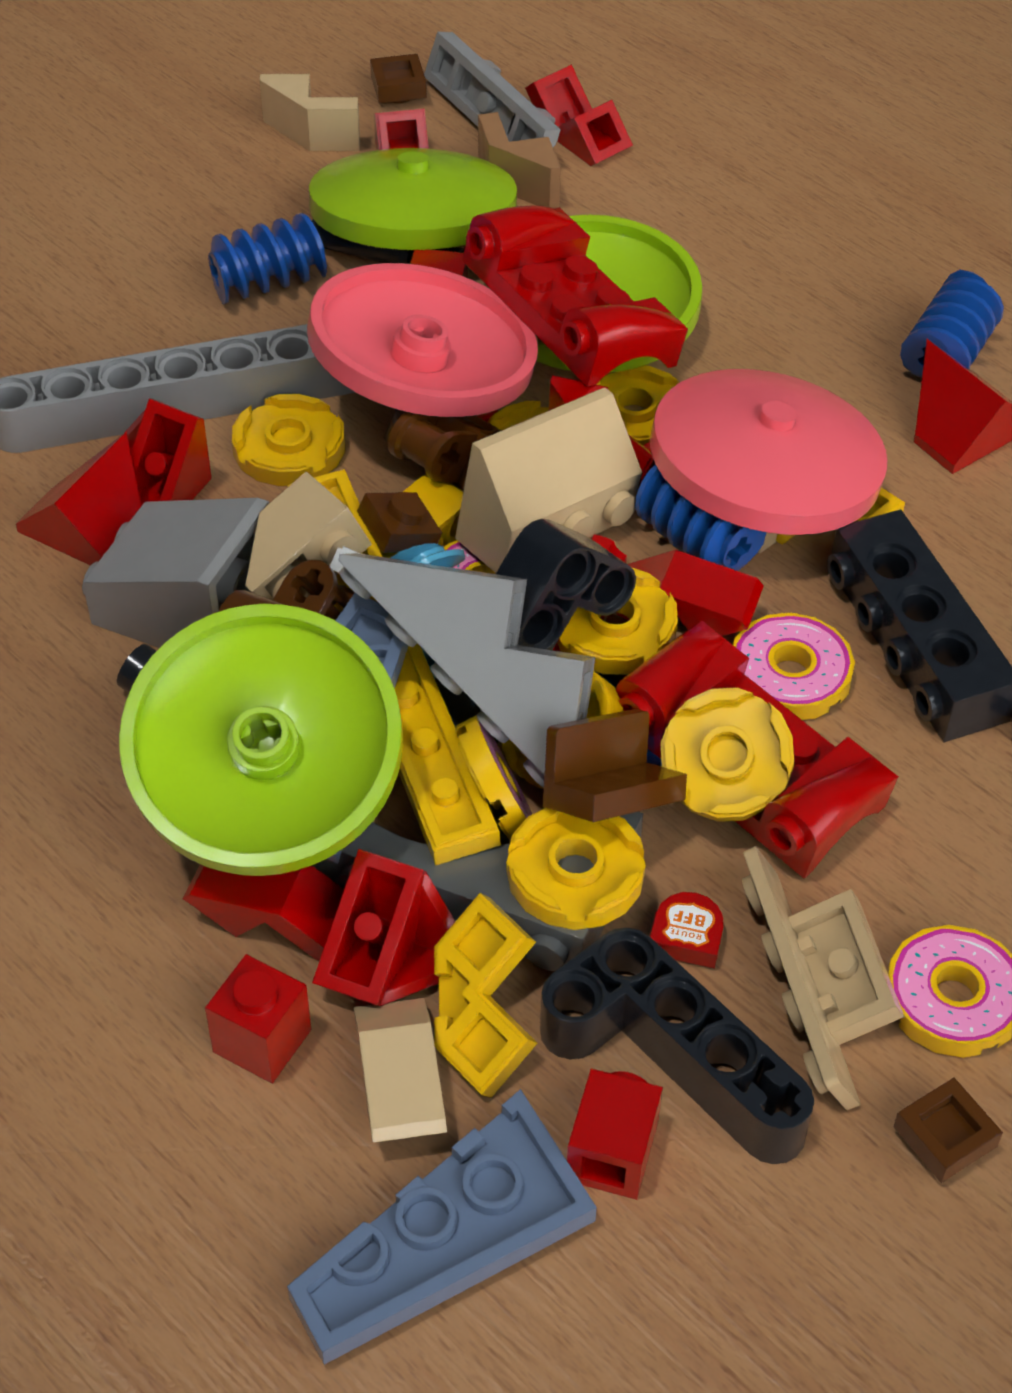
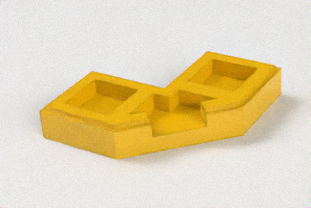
M479 893L434 946V975L439 977V1017L434 1018V1045L481 1095L492 1098L538 1044L491 997L534 946L536 941L490 897Z

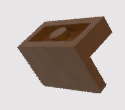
M632 709L555 724L548 727L546 735L543 807L590 822H597L685 800L687 774L647 763L649 713L647 711Z

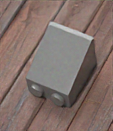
M260 498L144 502L130 522H125L121 525L114 543L99 562L91 564L84 576L82 590L86 596L91 624L160 648L166 641L185 627L208 615L219 612L222 603L230 594L237 590L249 591L245 584L259 512L269 504V501Z

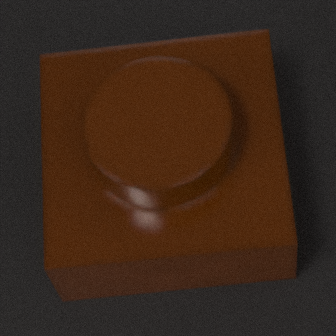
M418 54L370 59L371 78L379 103H405L412 99L427 98L426 79Z
M417 492L365 493L357 510L382 553H398L413 546L427 543L438 544L443 534Z
M955 1077L899 1111L893 1126L941 1183L998 1147L1003 1134L1001 1129Z

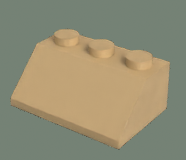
M604 387L472 443L455 539L495 573L498 571L520 532L535 520L549 519L590 538L594 534H598L613 526H620L631 518L635 510L636 495L642 470L613 393Z

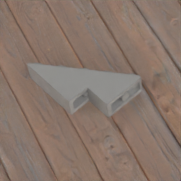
M359 553L339 554L338 561L344 566L339 571V574L344 582L362 598L368 600L373 596L389 613L385 618V622L390 630L408 646L414 647L418 643L435 661L431 666V670L436 678L454 694L460 695L464 691L481 709L477 714V718L483 727L502 743H506L510 739L528 758L523 763L527 772L544 788L547 729L551 725L587 718L596 657L518 645L527 579Z

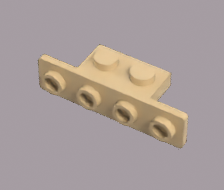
M754 846L743 851L751 875L743 878L742 884L754 911L758 916L765 914L770 931L762 934V941L767 955L778 973L783 971L786 973L791 988L782 993L787 1013L798 1032L806 1030L812 1050L803 1054L807 1071L820 1094L830 1091L848 1111L861 1104L840 1045L904 1017L861 903L854 892L849 889L792 915L776 871L759 849Z

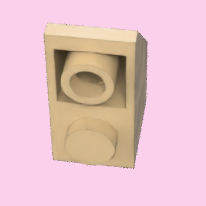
M305 472L259 512L245 586L250 592L273 600L285 577L292 568L301 562L321 560L330 566L338 548L342 549L344 546L362 554L372 543L349 508L308 472ZM302 586L300 587V592L307 598L310 594Z

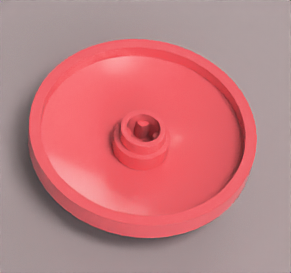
M383 263L365 265L333 276L314 295L307 325L308 342L312 352L324 369L335 379L372 401L401 411L427 416H474L495 411L510 404L522 395L528 387L538 354L535 334L491 289L474 280L449 271L414 264Z
M725 369L702 373L680 382L671 388L660 401L655 413L650 436V449L658 470L671 487L681 496L717 518L738 526L767 533L787 535L816 534L839 529L853 523L865 515L875 504L887 471V454L883 441L877 430L861 412L839 396L820 386L796 377L770 371Z

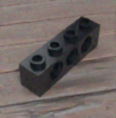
M900 509L836 529L832 554L827 559L830 579L837 589H843L855 608L860 626L864 631L872 633L883 650L889 670L895 676L901 677L913 696L914 705L919 716L924 721H930L943 743L1010 722L1012 718L1011 664L904 512Z

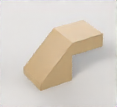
M260 74L263 122L309 151H360L358 97H311L310 74Z
M425 999L396 1001L382 1006L366 1005L354 1007L356 1031L363 1068L367 1113L373 1143L446 1133V1117L433 1032Z

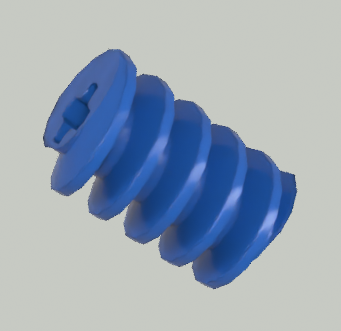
M303 213L293 216L291 225L283 218L273 221L271 231L262 223L256 224L252 229L251 237L244 229H237L232 233L231 243L223 234H217L212 237L211 251L208 254L212 280L223 305L229 303V287L235 286L241 297L246 299L249 298L250 281L255 280L262 293L265 294L270 291V276L275 275L284 289L290 286V271L292 270L296 271L303 283L310 281L311 265L316 266L323 278L326 277L327 273L326 255L321 237L313 222Z
M960 269L950 274L902 343L900 356L903 366L913 375L922 378L926 341L928 339L970 369V365L977 358L987 339L1003 318L1004 306L1001 297L982 277L974 272Z
M656 464L642 480L636 495L635 509L638 516L646 523L652 524L653 529L657 533L668 538L671 545L680 551H684V553L738 571L748 564L764 544L767 532L732 524L693 505L671 487L658 470Z

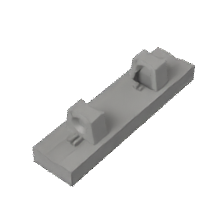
M437 32L424 73L425 78L475 125L478 126L479 114L498 112L509 142L549 137L554 148L561 129L554 124L555 118L548 111L536 108L500 75L501 69L490 60L482 59L453 32Z

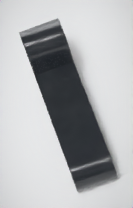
M538 519L527 525L517 536L496 572V575L527 579L518 645L553 650L578 607L598 615H611L628 602L636 584L635 571L628 564L591 538L549 519ZM435 677V682L455 728L481 711L464 691L460 695H456Z
M632 928L614 929L601 936L553 972L544 982L541 992V1040L546 1048L557 1057L569 1060L584 1058L594 1053L622 1031L736 1142L759 1161L769 1164L787 1163L796 1158L804 1148L814 1106V1097L810 1086L650 936ZM617 971H627V972H631V973H633V974H635V975H634V976H622V975H617V974L614 973V972H617ZM575 1010L582 1012L584 1015L571 1017L561 1012ZM673 1016L681 1018L685 1022L675 1024L667 1022L662 1018ZM719 1063L728 1064L737 1069V1071L724 1072L717 1070L711 1065Z

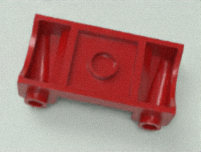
M515 206L473 217L466 235V245L462 261L587 387L596 385L610 371L638 357L657 358L667 368L677 366L688 328L655 297L633 301L628 293L620 289L603 273L597 264L586 256L591 236L560 207Z
M700 621L623 678L616 687V692L620 698L618 702L623 707V711L639 709L649 713L647 749L660 759L661 740L670 720L676 715V711L688 699L707 690L740 688L753 693L754 696L762 698L767 703L769 702L781 712L793 736L794 767L787 787L778 797L766 805L763 812L744 821L735 822L805 879L847 831L863 818L871 814H878L886 807L899 776L850 737H846L836 747L747 677L745 671L749 657L705 622Z

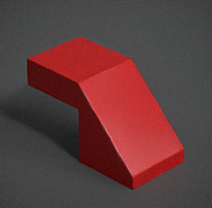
M572 64L525 87L532 104L536 108L545 109L555 118L554 124L561 129L557 142L589 166H593L633 146L613 100L592 109Z
M678 550L628 564L630 567L647 572L660 581V588L666 592L668 597L671 593L677 603V617L688 630L700 621H703L721 636L748 629L764 585L757 577ZM616 612L618 616L630 620L626 615Z
M200 864L182 899L235 937L266 923L319 961L344 889L312 865L283 874L251 876L226 873Z

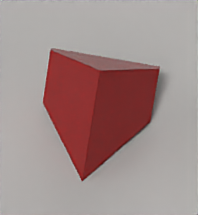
M927 339L913 442L951 474H954L1012 441V401Z
M149 398L145 410L126 430L141 505L144 502L193 500L212 479L204 418Z
M127 431L51 488L16 523L17 531L90 566L94 562H99L114 543L121 525L125 522H130L142 506Z
M358 849L312 983L377 1006L388 1004L439 984V977L434 975V946L455 923V920L427 872L423 869Z

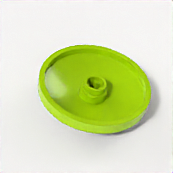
M394 148L351 155L334 161L320 169L313 176L309 184L310 213L319 226L345 240L387 249L431 250L466 245V235L473 217L498 209L517 206L516 183L504 169L475 156L439 149Z
M607 215L569 216L591 236L586 256L594 261L598 268L620 289L628 293L633 301L655 297L688 328L686 341L698 322L702 299L701 275L689 253L668 235L633 220ZM536 336L538 345L536 361L551 367L571 371ZM638 357L619 365L610 372L638 368L659 359Z
M254 604L229 608L195 621L176 633L151 656L133 683L125 702L119 733L120 759L127 786L141 814L158 836L174 850L203 866L226 873L251 876L276 875L297 871L333 856L353 842L374 821L384 807L398 776L403 747L402 720L397 695L387 671L375 653L361 638L335 620L311 610L282 604Z

